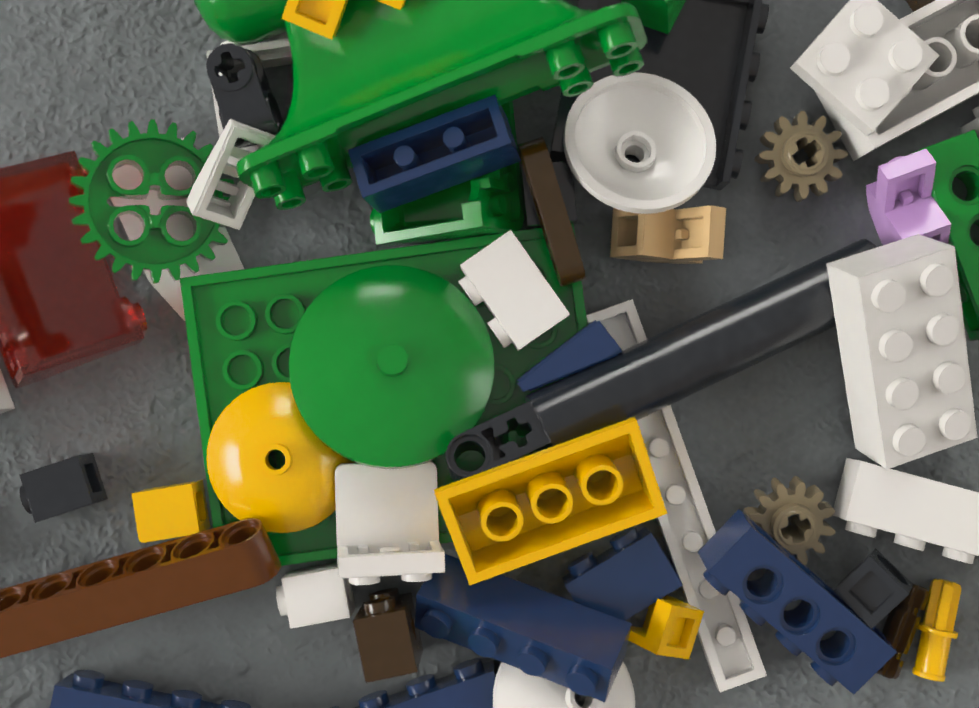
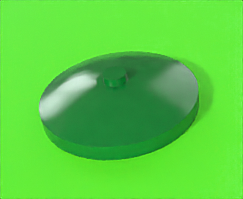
M401 265L374 266L358 270L335 281L323 290L306 309L298 323L291 343L289 355L290 385L297 407L306 424L331 450L348 460L369 467L382 469L409 468L425 464L446 454L448 444L455 436L473 428L477 424L485 410L493 386V346L487 327L478 310L451 283L435 274L414 267Z

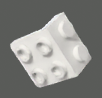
M432 461L401 469L374 468L358 463H342L336 467L334 477L339 579L349 578V583L353 585H371L379 583L380 576L401 575V580L406 582H423L431 580L432 573H445V552L439 542L438 502L434 494V489L438 488L437 468Z

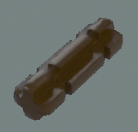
M912 583L913 586L910 594L889 613L882 632L897 653L876 673L890 679H897L904 665V661L900 660L902 653L908 654L921 617L917 616L919 609H925L930 596L927 589Z

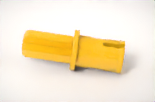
M933 579L931 581L930 596L927 601L923 623H919L917 628L921 630L912 673L933 681L945 682V671L951 640L958 637V632L954 631V625L962 589L961 585L945 579Z

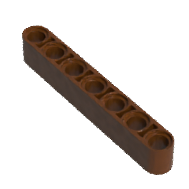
M249 518L0 589V658L257 587L273 579L279 573L281 561L262 521L257 518Z

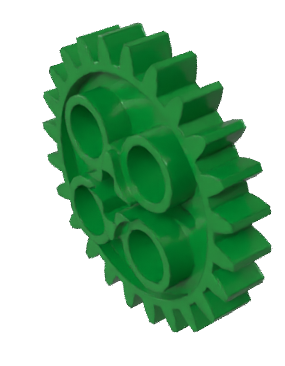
M150 119L147 133L140 134L135 123L131 121L128 123V137L122 138L118 132L111 128L108 130L111 146L107 148L97 141L91 143V147L98 157L96 161L80 157L78 160V164L88 172L87 177H71V184L84 190L83 195L69 198V205L84 208V213L73 218L72 224L73 226H88L90 229L80 242L82 245L98 242L100 248L94 257L96 261H100L108 255L114 257L115 260L112 265V273L114 274L120 271L125 264L131 266L132 281H137L143 269L149 270L153 284L159 283L161 272L165 269L168 270L172 279L177 281L180 280V265L183 264L195 274L199 271L196 256L200 255L206 260L213 261L216 257L209 244L212 242L218 245H225L228 240L218 229L219 227L229 226L194 216L189 207L165 205L161 207L158 215L150 214L149 206L127 205L115 207L108 205L107 200L111 197L143 200L147 198L149 190L157 191L158 198L162 200L188 198L198 175L207 161V157L212 151L213 145L210 143L197 150L193 147L196 132H190L184 140L177 138V124L173 122L166 134H159L155 119ZM120 165H132L141 173L142 183L135 189H122L114 182L113 171ZM171 166H183L192 175V186L182 191L173 189L166 182L165 171ZM220 179L222 181L234 184L233 179ZM214 191V197L226 201L229 200V197H223V192ZM124 214L136 216L143 225L141 237L132 241L123 240L118 237L113 226L115 220ZM179 214L189 218L194 228L192 237L185 241L172 238L166 228L169 217Z

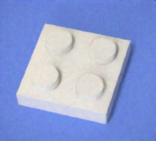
M849 0L790 69L867 136L876 130L939 57V54L878 0Z

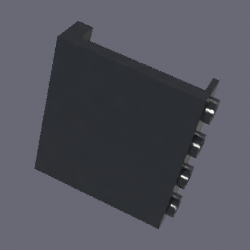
M578 0L577 7L585 10H598L610 5L619 4L621 0ZM686 0L669 35L643 26L647 37L646 45L640 50L644 65L636 72L663 77L687 90L702 105L712 123L716 138V156L710 175L702 186L704 188L722 190L730 183V178L737 179L740 172L743 150L736 148L739 130L745 131L752 108V102L745 100L747 83L755 81L760 64V53L753 52L756 34H763L769 14V4L762 3V0ZM610 65L590 72L593 84L613 75ZM562 90L550 154L559 155V161H567L563 145L564 128L569 111L580 94L566 97L563 95ZM625 155L632 162H640L634 155Z

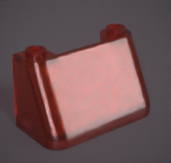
M75 150L0 168V354L15 388L41 381L141 343L145 338L143 331L147 330V322L141 306L137 302L131 304L126 296L120 297L106 259L104 258L100 261L94 259L97 250L100 248L98 242L82 245L80 242L82 237L90 231L89 227L73 226L72 219L83 214L84 208L69 205V198L83 195L84 190L71 184V177H87L88 172L78 164Z

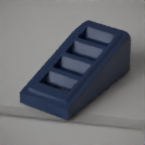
M594 320L516 379L518 381L516 384L523 392L527 390L532 391L611 359L623 351L600 321Z

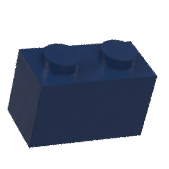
M635 526L614 536L609 541L612 548L597 557L592 552H589L574 560L567 566L570 573L562 577L567 590L576 603L624 621L655 603L657 598L661 599L683 586L653 534L646 527L637 531Z

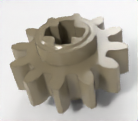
M800 111L795 115L792 126L788 119L781 116L774 122L776 133L765 132L759 138L760 142L768 147L769 150L759 153L754 158V161L759 164H768L769 170L761 176V182H769L774 178L779 182L775 190V196L780 197L793 188L796 202H801L807 198L810 187L812 193L819 197L828 192L825 180L832 182L842 177V172L837 167H834L833 163L847 157L848 152L833 148L832 144L841 137L842 133L841 131H833L826 135L823 132V128L826 126L825 116H821L814 123L808 125L806 112ZM803 148L808 155V159L798 165L792 155Z
M794 476L789 483V488H786L774 477L771 480L773 492L766 495L764 491L755 489L753 492L756 499L760 502L759 507H746L743 512L781 546L806 565L808 561L806 550L813 548L815 552L821 554L825 552L823 544L818 540L820 535L831 536L835 534L836 531L823 520L831 517L835 513V509L828 502L822 501L824 493L816 485H811L806 489L805 483L798 476ZM795 515L791 518V525L788 526L787 517Z

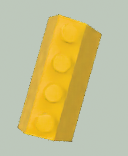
M635 417L434 489V494L469 585L667 514Z

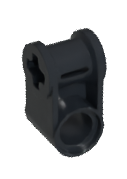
M232 43L221 44L214 48L208 56L206 68L219 107V117L223 130L229 120L232 119L276 136L284 124L278 103L272 94L260 57L253 51ZM233 59L243 62L245 68L238 71V79L228 77V71L234 68ZM238 138L234 146L241 148L254 143Z

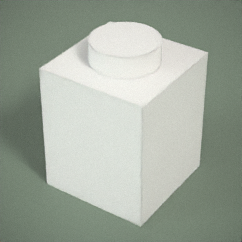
M337 562L289 571L281 578L282 585L276 588L277 605L280 615H288L290 629L350 618L355 610L349 578L339 579Z

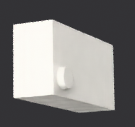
M935 0L899 19L939 54V57L871 134L864 135L816 92L836 131H841L842 135L840 138L853 161L979 94V0Z

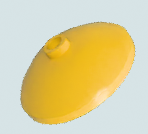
M275 382L254 387L242 393L227 405L212 428L208 440L206 459L211 485L223 506L238 520L259 519L262 521L265 530L273 533L301 531L329 517L336 510L335 469L342 463H356L331 450L312 432L297 407L290 382ZM274 449L280 450L285 455V464L281 469L273 468L268 461L269 454Z

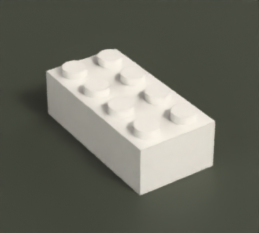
M917 234L827 263L855 448L887 470L977 438L955 246Z

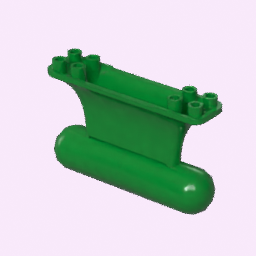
M194 0L208 28L222 39L241 45L261 43L287 31L293 62V91L286 121L280 132L270 143L242 157L236 166L239 180L253 188L255 197L260 199L273 197L276 208L279 210H289L304 204L306 197L303 188L319 181L322 190L325 192L338 191L348 187L352 183L349 169L353 168L348 153L349 149L492 95H496L499 103L502 105L537 90L545 91L560 85L562 93L566 97L582 94L593 86L590 72L610 65L613 75L621 77L632 74L642 68L644 61L640 50L647 43V37L638 11L629 3L614 4L598 10H585L575 7L565 0H406L404 7L398 10L377 0H348L336 37L331 40L283 20L282 16L288 0Z

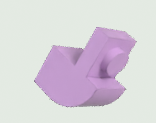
M927 149L907 156H898L888 163L878 166L877 181L866 185L869 212L882 245L917 234L948 244L951 223L931 196L936 161Z

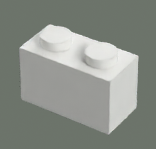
M512 230L460 265L465 277L458 281L475 306L483 301L488 307L494 319L487 324L504 348L513 343L517 351H519L570 315Z

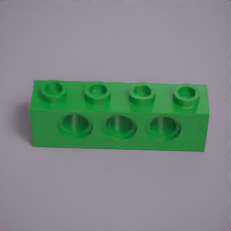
M974 129L920 149H927L936 161L931 196L951 223L948 244L955 246L963 321L970 341L979 340V246L974 244L970 237L972 224L974 223L979 226V140ZM954 178L960 179L965 184L967 189L965 200L959 199L952 190Z

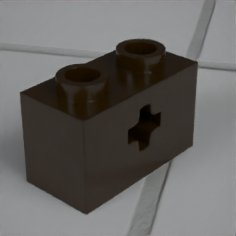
M398 588L383 589L370 593V600L363 602L353 619L365 683L418 672L423 647L419 629L415 628V608L412 593L399 595Z

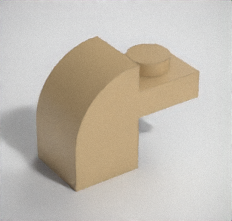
M709 205L671 209L651 214L631 213L613 208L610 257L671 264H702L703 260L723 259L726 208Z

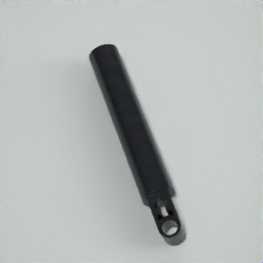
M867 239L856 241L625 349L611 359L578 371L525 396V404L455 436L450 441L446 450V461L451 478L456 482L632 417L640 420L835 327L836 323L826 264L877 248V246ZM516 430L520 437L526 435V445L518 447L514 441L509 442L508 433ZM473 450L481 453L485 461L475 471H464L456 465L458 457L466 451Z

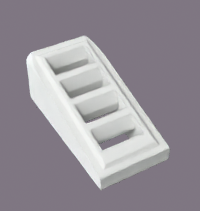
M230 119L187 198L186 203L192 215L240 230L255 197L254 190L241 181L234 185L220 180V177L224 173L239 178L236 166L227 163L229 157L241 159L252 153L234 146L238 138L260 145L258 149L270 143L275 135ZM218 190L231 196L226 201L214 197V191Z

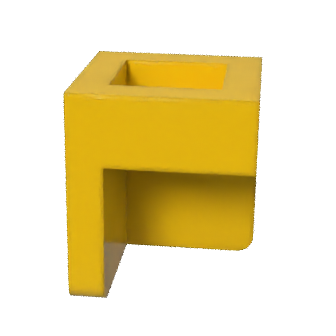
M203 480L144 489L131 493L138 539L142 543L188 536L211 528Z
M666 595L661 599L657 598V601L648 608L643 627L631 626L628 641L656 655L689 659L704 611L670 595Z

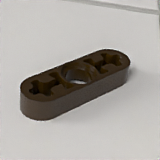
M543 137L517 144L521 164L558 282L563 287L585 280L586 274L546 143Z

